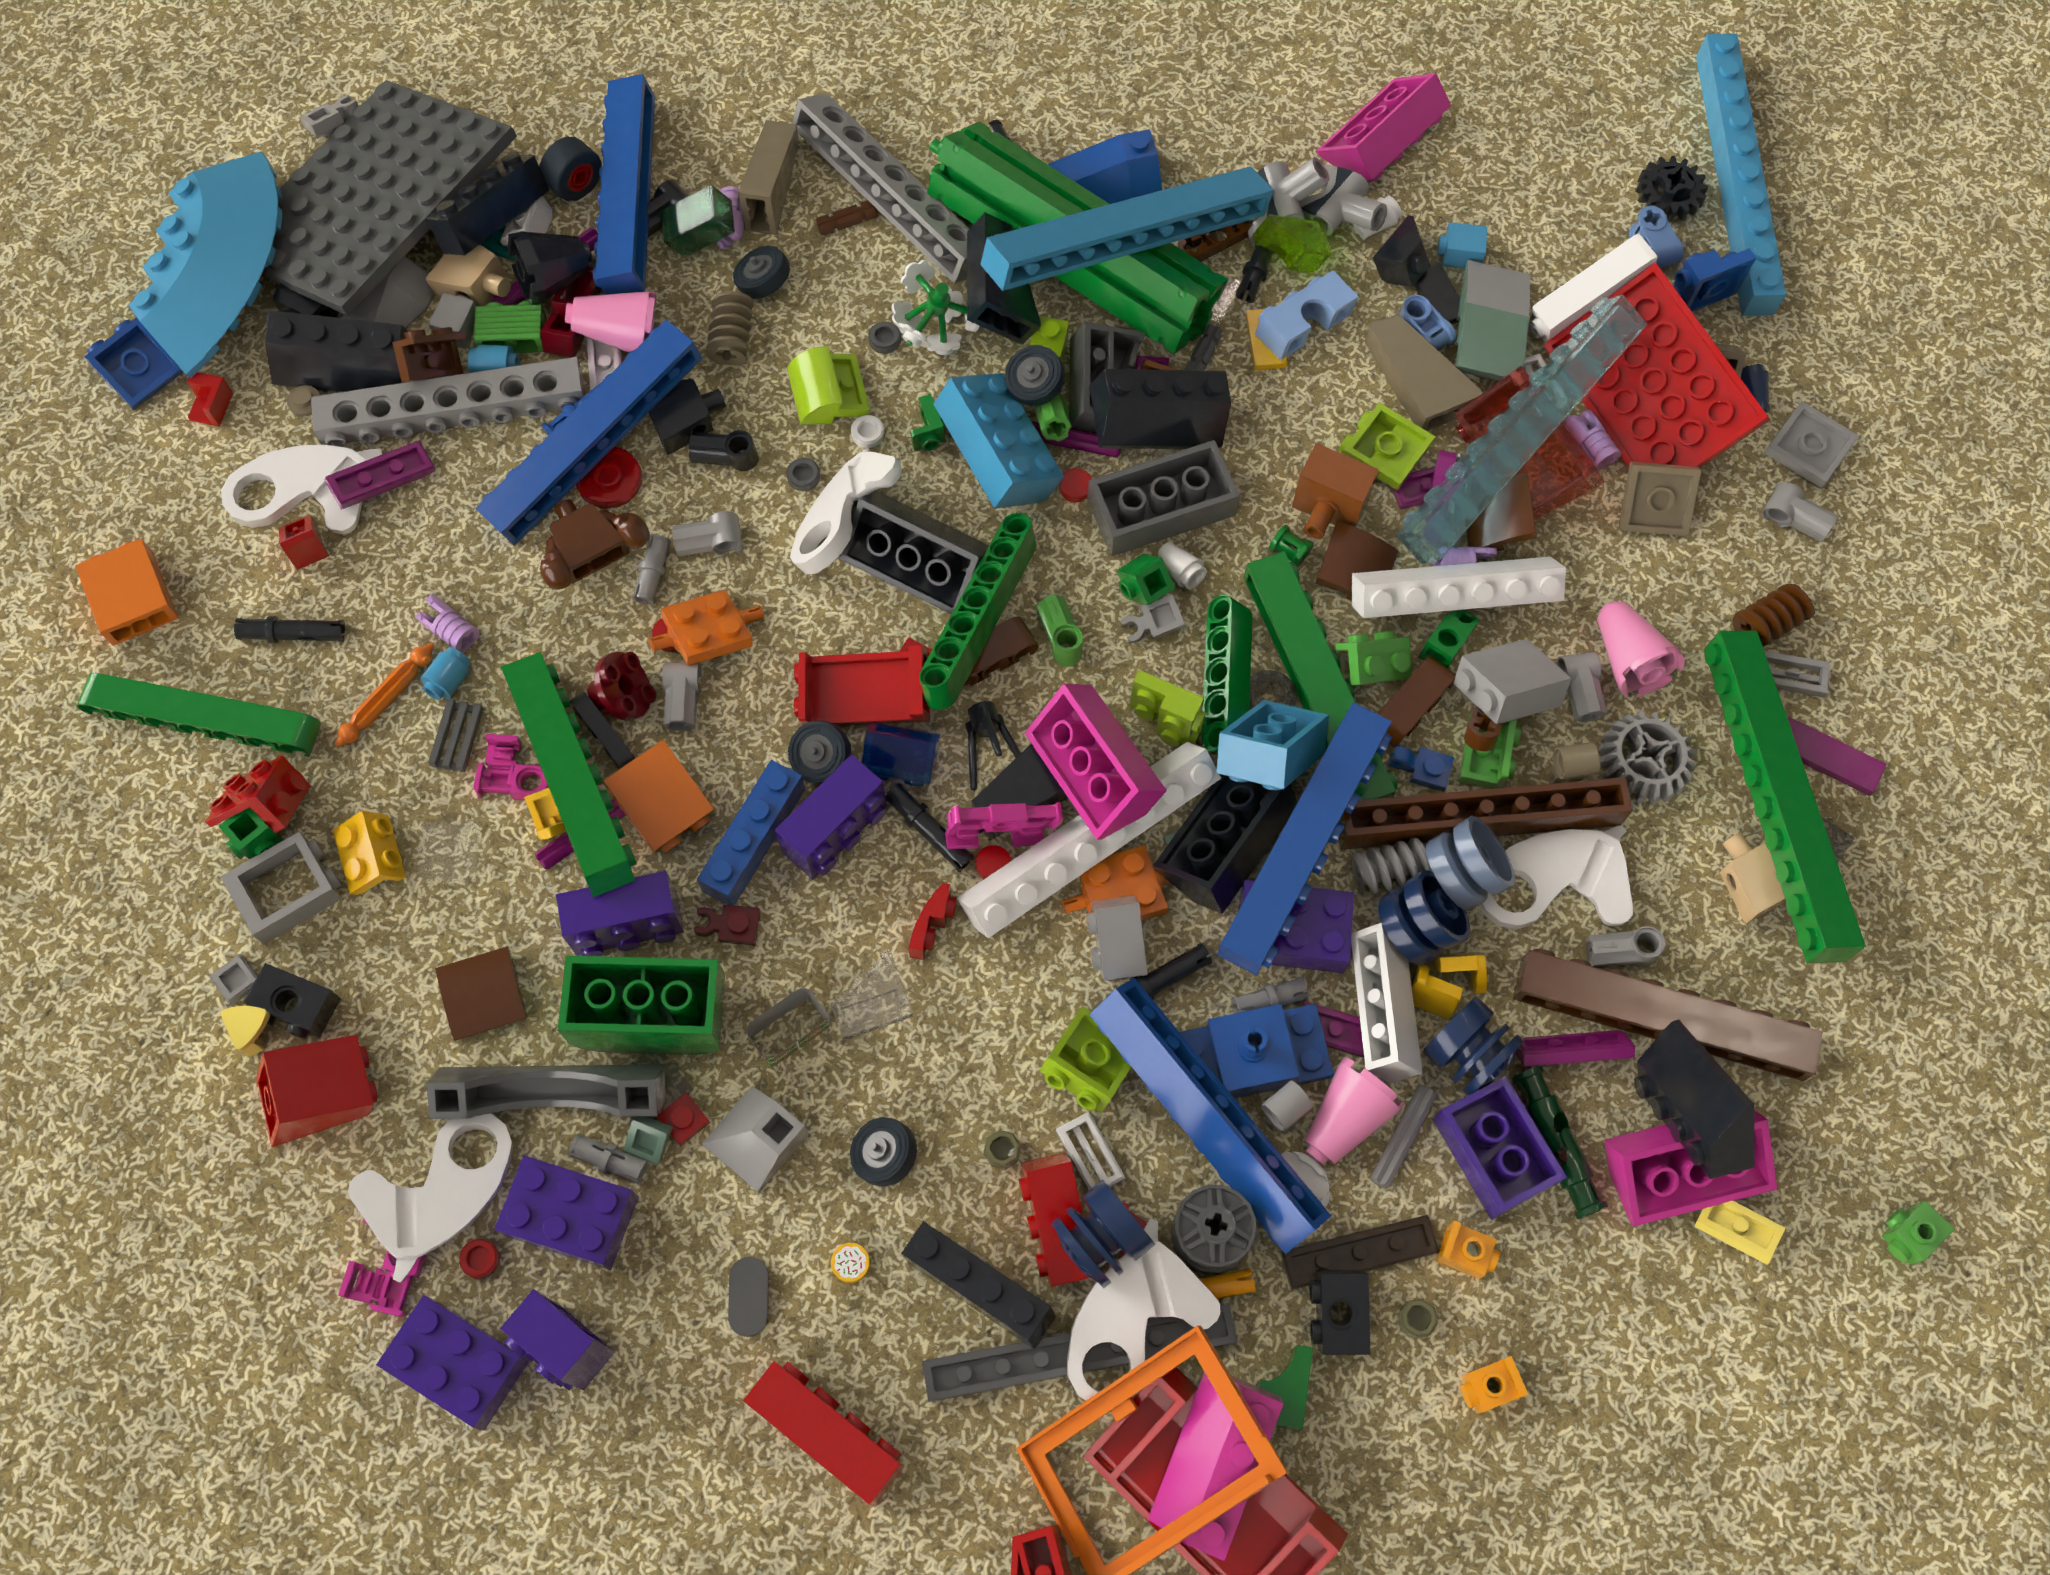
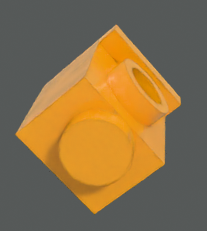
M1454 1220L1446 1228L1436 1262L1478 1279L1484 1277L1487 1271L1493 1273L1500 1257V1251L1494 1249L1497 1239L1463 1226L1458 1221ZM1468 1243L1478 1247V1256L1474 1257L1468 1254Z
M1512 1356L1461 1376L1464 1384L1460 1385L1463 1399L1469 1408L1475 1407L1477 1414L1528 1395ZM1490 1378L1495 1379L1498 1383L1499 1391L1497 1393L1490 1392L1487 1387V1381Z

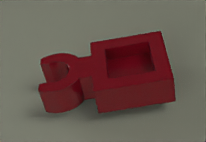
M723 905L722 915L715 914L712 909L707 907L698 908V916L710 918V923L706 927L695 926L694 932L702 937L719 932L718 940L720 943L756 946L760 908Z

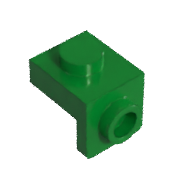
M930 393L918 397L920 414L925 426L910 432L914 451L919 449L931 451L937 448L941 442H945L943 425L945 423L933 405L934 400Z

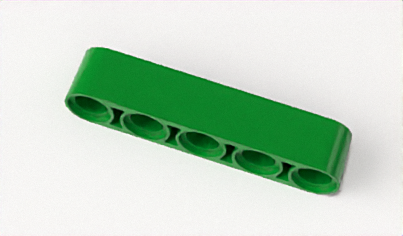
M1220 594L1210 602L1206 623L1203 712H1206V716L1202 724V745L1217 756L1220 732L1247 713L1250 708L1252 612L1248 607L1226 594Z

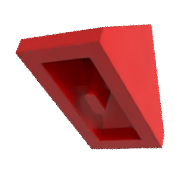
M311 514L279 527V544L297 570L329 557Z

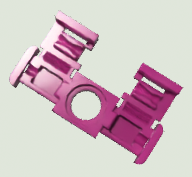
M486 734L488 749L485 764L488 765V768L486 770L483 762L478 764L473 786L478 797L482 798V792L510 794L513 800L525 801V796L549 788L540 766L519 765L517 761H514L515 754L521 751L522 745L518 736ZM531 776L539 777L541 784L537 789L528 791L522 788L523 782Z
M1057 802L1055 805L1026 806V803L991 804L989 807L959 808V805L951 808V812L947 814L948 829L945 832L947 850L979 848V829H984V832L1011 831L1013 847L1034 846L1044 839L1043 832L1049 825L1050 830H1053L1062 823L1061 803Z
M388 1250L382 1269L376 1268L375 1272L364 1270L365 1265L349 1260L338 1296L368 1303L370 1308L376 1312L403 1318L407 1315V1312L402 1310L413 1277L419 1278L426 1254L417 1258L402 1283L393 1280L396 1258ZM360 1270L354 1290H352L358 1271ZM372 1301H378V1304H372Z

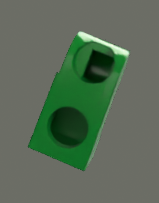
M1465 609L1452 610L1445 616L1426 641L1419 658L1424 661L1431 655L1449 668L1477 627L1480 619Z

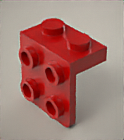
M283 755L270 762L266 759L262 760L248 774L242 776L239 773L225 783L223 788L226 791L210 805L211 813L205 822L210 827H213L250 807L276 833L286 828L311 785Z

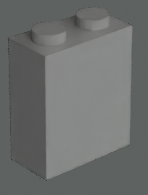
M1523 639L1462 655L1453 684L1495 724H1501L1561 707L1572 678L1528 639Z

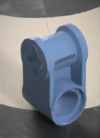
M1656 206L1642 208L1638 214V222L1633 224L1629 230L1630 238L1640 233L1658 256L1656 264L1659 268L1681 262L1683 246L1673 231L1664 211Z
M1411 295L1404 300L1399 315L1437 350L1445 345L1451 346L1456 342L1457 336L1453 326L1440 315L1427 298L1421 295Z

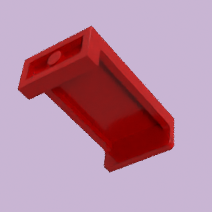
M908 645V651L810 656L807 652H799V663L794 665V679L798 684V697L794 698L793 704L794 714L804 725L811 721L822 720L837 726L930 722V707L926 703L919 680L920 671L930 653L923 645Z

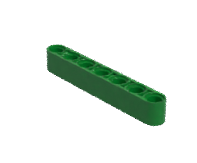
M1013 513L1002 521L920 671L919 680L926 703L934 710L947 709L957 700L1036 550L1037 544L1032 521L1027 514Z
M100 673L89 674L77 703L78 709L91 715L93 712L105 714L104 717L122 721L129 718L138 720L137 724L152 727L165 725L170 726V730L192 734L193 731L205 733L204 737L224 741L226 738L238 740L237 743L255 747H259L262 744L272 746L271 750L291 754L293 751L305 753L304 756L309 757L321 726L320 720L301 712Z

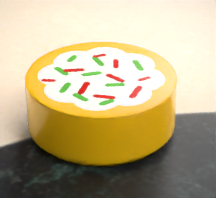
M845 1243L834 1251L831 1258V1268L835 1276L842 1282L856 1283L867 1275L870 1268V1258L867 1251L861 1245Z

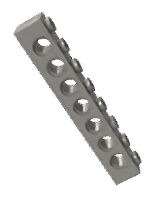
M827 93L799 99L791 123L797 124L798 133L954 284L967 280V231L969 228L939 199L936 200L928 195V189Z
M572 357L311 397L313 432L321 445L344 447L346 443L357 441L374 443L383 437L407 438L413 433L422 431L440 433L445 431L446 428L455 426L473 428L481 422L495 421L506 423L514 417L528 416L539 418L547 412H563L562 408L565 405L571 404L573 406L586 395L583 372L578 358Z

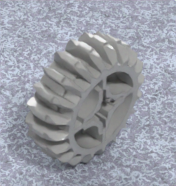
M1642 710L1635 717L1629 713L1621 721H1615L1611 725L1610 730L1606 731L1603 735L1602 741L1604 743L1598 749V753L1603 755L1599 760L1600 767L1608 768L1603 773V779L1626 777L1629 795L1632 793L1636 794L1637 804L1642 803L1646 797L1650 804L1653 805L1657 804L1660 798L1666 802L1671 800L1674 794L1679 795L1685 789L1684 786L1688 785L1692 780V772L1697 762L1692 760L1696 755L1697 749L1687 747L1691 743L1692 736L1682 737L1680 733L1683 730V725L1676 728L1670 725L1671 717L1661 721L1659 720L1658 712L1652 713L1648 718ZM1628 738L1631 744L1629 749L1632 754L1625 760L1622 753L1623 740ZM1668 755H1671L1673 761V771L1670 776L1665 771L1667 766L1664 762Z

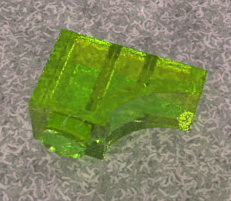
M1269 214L1253 233L1255 245L1263 246L1276 253L1286 263L1288 270L1304 273L1315 272L1331 255L1323 222Z

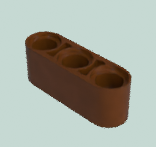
M1013 617L995 626L964 686L968 684L973 686L990 677L989 673L999 668L1002 671L1019 662L1020 657L1028 653L1033 655L1038 650L1039 645L1022 617Z
M1431 655L1423 661L1378 713V715L1392 721L1387 734L1393 736L1389 744L1394 748L1400 746L1399 744L1405 736L1409 737L1421 723L1420 720L1426 712L1429 713L1442 699L1441 696L1447 688L1450 689L1454 685L1456 674Z

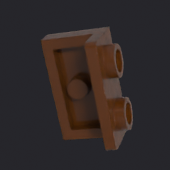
M452 327L432 330L433 335H426L425 330L406 332V339L392 342L402 383L463 374L456 341L467 339L466 332L453 333Z

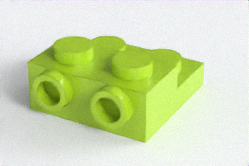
M1379 402L1372 412L1367 410L1362 415L1356 426L1358 431L1354 436L1351 434L1346 436L1339 451L1346 456L1379 469L1377 478L1398 491L1431 447L1436 436Z
M1138 670L1133 680L1130 708L1134 709V713L1141 719L1152 721L1154 718L1158 720L1156 734L1160 735V739L1164 743L1174 747L1179 746V744L1183 745L1186 742L1196 745L1206 716V712L1202 711L1203 697L1142 670Z
M1081 1006L1039 1071L1045 1075V1081L1049 1086L1057 1090L1067 1089L1077 1096L1076 1101L1082 1108L1089 1111L1096 1109L1102 1113L1132 1066L1124 1061L1114 1044L1099 1030L1096 1022L1089 1015L1091 1011Z

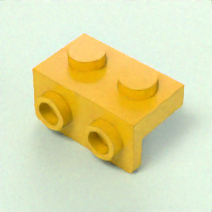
M360 811L333 829L349 894L359 895L365 893L385 879L400 881L406 877L393 826L388 815Z

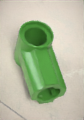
M1061 393L1046 404L1034 406L1041 432L1046 440L1051 439L1059 442L1068 437V431L1072 427L1068 416L1069 406Z
M1054 594L1044 597L1040 603L1036 604V611L1051 645L1053 658L1062 666H1073L1082 658V631L1076 626L1064 596ZM1064 643H1070L1074 646L1070 648H1065L1061 645Z

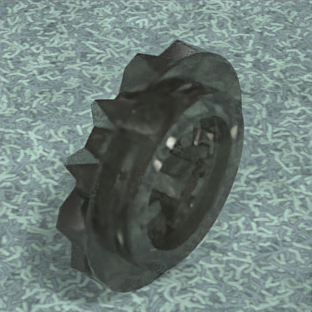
M1263 670L1251 675L1249 710L1265 700L1259 697V695H1265L1269 685L1272 686L1273 697L1278 698V700H1273L1272 702L1295 707L1297 691L1287 676L1273 670Z

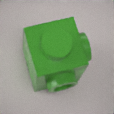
M1924 1200L1911 1205L1906 1211L1903 1208L1895 1211L1886 1220L1885 1223L1890 1228L1882 1237L1889 1243L1887 1248L1896 1259L1913 1265L1925 1261L1955 1229Z

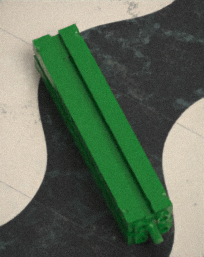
M980 121L964 127L960 131L946 135L941 141L934 139L929 146V150L938 155L937 160L941 164H936L930 172V184L927 194L936 200H942L945 206L973 224L986 212L1011 224L1013 230L1109 205L1100 197L1001 134L990 131V127ZM1172 243L1055 276L1131 327L1145 333V336L1156 343H1162L1164 348L1173 354L1187 346L1189 340L1193 342L1202 336L1204 329L1209 325L1213 316L1212 308L1215 303L1219 302L1228 282L1227 278L1219 273H1213L1210 267Z

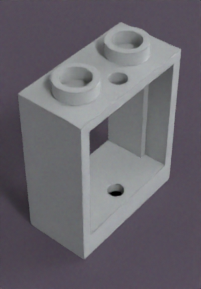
M300 831L220 876L252 935L263 944L342 899L337 890L338 887L342 886L340 879L331 867L325 869L321 862V859L326 857L322 848L315 839L308 841ZM301 853L320 886L266 917L248 883Z

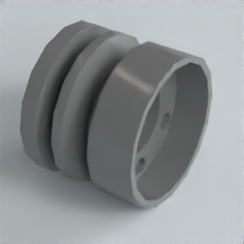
M1208 1184L1193 1190L1182 1200L1171 1224V1243L1176 1255L1189 1269L1203 1275H1219L1232 1270L1250 1251L1256 1237V1217L1251 1204L1238 1191L1225 1185ZM1212 1219L1218 1220V1227L1224 1229L1220 1230L1217 1236L1211 1235V1228L1205 1226L1209 1225Z

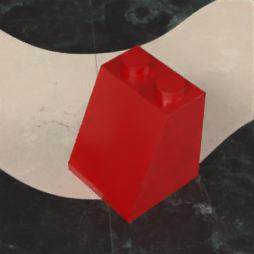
M357 1034L263 1052L256 1080L271 1148L370 1114L374 1103H377L378 1100L377 1089L373 1080L368 1081L365 1068L369 1067V1056L366 1047L359 1045Z

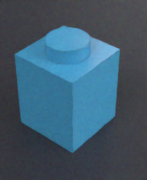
M1449 222L1445 235L1439 236L1437 244V254L1442 255V266L1465 269L1468 260L1483 263L1486 255L1487 226Z

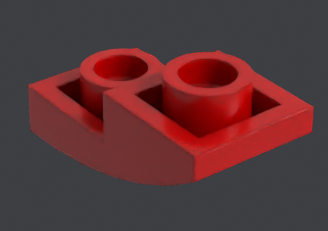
M943 883L933 893L921 911L908 947L910 958L924 960L926 950L932 951L935 942L936 929H932L930 926L945 928L946 919L954 918L957 897L951 896L950 884Z

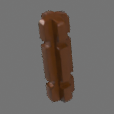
M867 200L861 202L859 207L855 204L832 212L833 216L829 217L828 214L820 216L816 219V225L820 234L825 236L833 233L835 228L839 231L862 223L861 219L865 218L868 221L878 216L877 208Z

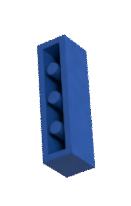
M770 760L698 876L697 882L703 893L726 905L735 906L776 839L775 829L791 814L806 790L801 774Z

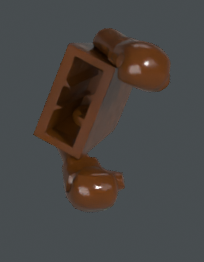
M571 500L561 501L555 507V513L559 519L549 526L552 536L546 541L545 556L540 563V574L543 581L554 590L567 588L571 583L574 584L628 555L629 551L626 543L632 549L643 547L650 539L647 524L639 515L634 513L616 515L607 510L598 511L593 504H587L577 509Z

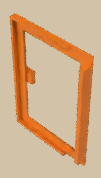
M1201 1325L1196 1326L1016 1448L1075 1559L1079 1558L1087 1575H1132L1288 1473ZM1195 1355L1259 1465L1105 1565L1046 1454L1110 1411L1116 1422L1121 1421L1138 1409L1132 1396Z

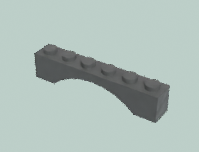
M664 1064L440 1067L426 1083L429 1119H468L488 1113L531 1107L586 1108L607 1112L619 1117L658 1116L666 1101Z

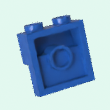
M1750 248L1739 253L1730 252L1720 258L1715 249L1704 254H1693L1685 260L1683 268L1676 271L1673 287L1692 312L1735 295L1754 264L1756 256Z
M137 317L132 321L128 319L120 323L114 330L115 334L105 341L103 339L96 341L89 347L88 354L84 356L88 364L111 389L117 392L132 410H135L183 373L181 368L141 324Z

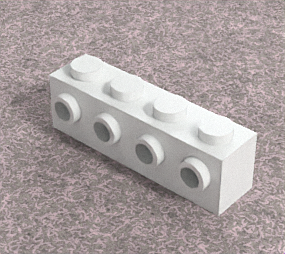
M1382 923L1356 931L1351 935L1366 1070L1389 1083L1422 1074L1408 959L1390 941Z

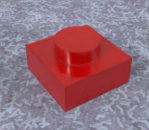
M687 1092L657 1116L662 1123L672 1126L671 1135L680 1147L711 1123Z

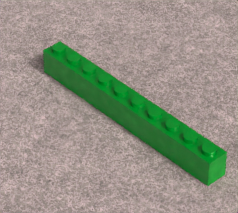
M1719 631L1703 649L1705 661L1709 665L1714 680V689L1719 695L1724 711V719L1729 726L1734 741V750L1739 756L1743 768L1744 780L1749 787L1754 802L1755 814L1760 820L1765 835V844L1770 851L1776 869V878L1781 884L1786 899L1787 911L1791 915L1797 933L1798 945L1803 951L1807 964L1847 962L1864 949L1866 945L1757 631Z

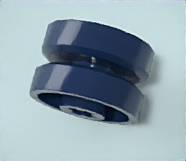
M1421 871L1410 878L1404 887H1396L1382 896L1378 902L1380 920L1390 941L1405 958L1419 966L1429 964L1439 958L1444 950L1453 949L1467 941L1471 934L1466 910L1457 906L1450 899L1431 871Z

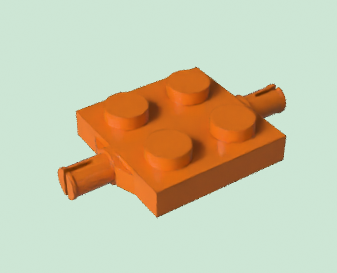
M725 589L661 608L662 619L668 629V633L650 637L649 645L652 652L671 646L674 647L675 650L681 653L687 666L752 647L753 637L746 624L763 620L764 613L760 605L743 611L739 610Z
M1143 845L1109 855L1079 876L1082 883V894L1061 900L1065 914L1084 908L1091 913V901L1134 895L1139 902L1141 921L1168 913V906L1162 892V887L1170 882L1154 870L1147 849Z

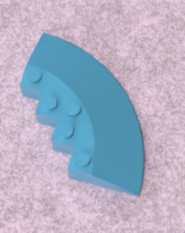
M262 151L194 171L175 184L168 194L179 209L174 214L164 218L161 225L155 229L166 246L161 251L151 255L147 263L142 266L153 284L146 290L139 292L129 304V307L141 324L189 378H192L217 353L220 347L216 344L229 329L234 332L240 322L237 319L245 305L251 307L263 286L258 281L264 268L272 264L276 252L272 244L276 231L281 230L282 210L278 207V199L282 195L281 190L276 186L275 178H277L275 170Z

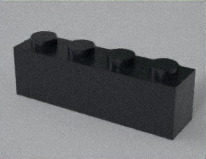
M512 152L501 158L502 162L499 165L483 171L480 174L479 180L473 184L463 186L458 190L459 194L452 200L444 201L436 207L437 211L426 218L443 254L465 256L549 191L534 155H520L519 152Z
M924 1221L901 1252L902 1256L911 1266L1034 1350L1056 1318L1051 1306Z

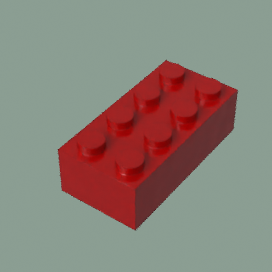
M773 1361L743 1401L867 1504L875 1507L903 1470L904 1466L898 1462L902 1454L882 1437L877 1443L868 1438L867 1434L871 1429L851 1412L845 1418L836 1411L840 1404L818 1386L814 1392L809 1390L805 1385L810 1379L790 1362L787 1361L781 1367Z

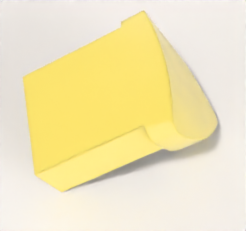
M236 1006L222 1010V1019L237 1050L250 1057L264 1050L259 1035L269 1020L270 1013L254 1006Z

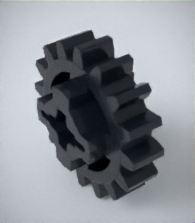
M1671 156L1669 162H1666L1663 157H1659L1656 164L1650 161L1646 169L1642 170L1637 181L1639 183L1635 189V192L1640 193L1638 202H1646L1647 206L1659 207L1667 215L1669 222H1672L1675 215L1683 221L1688 214L1694 216L1698 208H1701L1708 190V185L1703 184L1706 176L1705 174H1696L1699 168L1697 165L1691 168L1688 167L1687 159L1678 163L1675 156Z

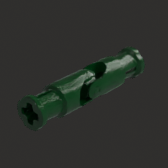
M1533 1067L1512 1077L1513 1084L1519 1086L1527 1103L1525 1107L1567 1176L1566 1179L1560 1182L1562 1189L1568 1191L1577 1210L1575 1216L1578 1220L1607 1208L1608 1205L1606 1201L1601 1200L1592 1181L1594 1174L1569 1126L1557 1096L1551 1095L1542 1076L1544 1072L1543 1067ZM1567 1149V1162L1561 1160L1557 1152Z

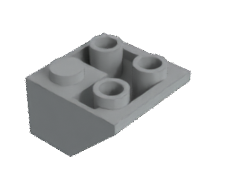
M752 1086L704 1140L702 1145L759 1193L808 1137L809 1133L805 1125L779 1103Z

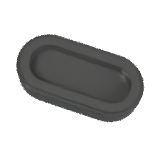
M744 1257L738 1260L730 1270L728 1321L732 1330L738 1335L754 1337L765 1329L768 1322L769 1272L761 1260L755 1257Z

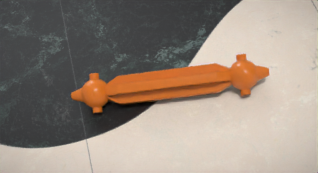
M429 643L423 647L419 646L411 651L410 659L401 662L356 709L350 723H344L339 727L338 737L334 744L336 747L339 748L345 744L357 741L360 735L359 731L368 728L416 678L419 667H425L431 662L434 644Z

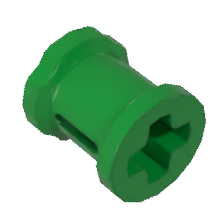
M1284 525L1272 539L1268 550L1273 553L1285 551L1288 559L1293 561L1298 568L1310 554L1314 543L1310 540L1305 542L1290 532L1288 525ZM1286 543L1290 544L1291 546H1293V547L1296 548L1297 550L1292 549L1291 547H1289L1288 545H1286Z

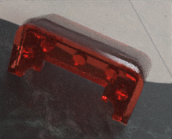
M1522 366L1515 369L1454 414L1460 423L1455 427L1466 444L1471 440L1474 442L1480 452L1485 455L1488 463L1499 478L1528 473L1534 520L1593 491L1604 483L1597 468L1576 443ZM1533 408L1535 409V411L1537 412V414H1538L1540 417L1537 418V416H1536V414H1535Z

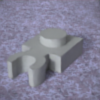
M346 95L339 98L332 105L326 103L300 116V119L305 129L316 137L327 136L334 133L336 127L344 124L343 119L354 115L358 103L355 99L351 100L350 96Z
M1173 594L1159 598L1150 605L1140 606L1143 616L1129 615L1121 620L1123 628L1129 625H1135L1138 628L1135 634L1127 637L1129 643L1139 642L1145 633L1151 632L1153 639L1156 640L1186 627Z

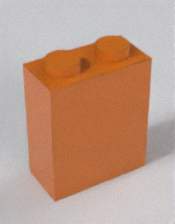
M142 538L126 542L119 548L101 555H94L86 561L75 565L99 632L112 646L179 619L155 555Z
M661 740L603 780L605 788L653 853L661 849L666 854L682 842L679 838L682 833L689 828L696 833L712 821L708 815L713 812L714 808L664 740Z

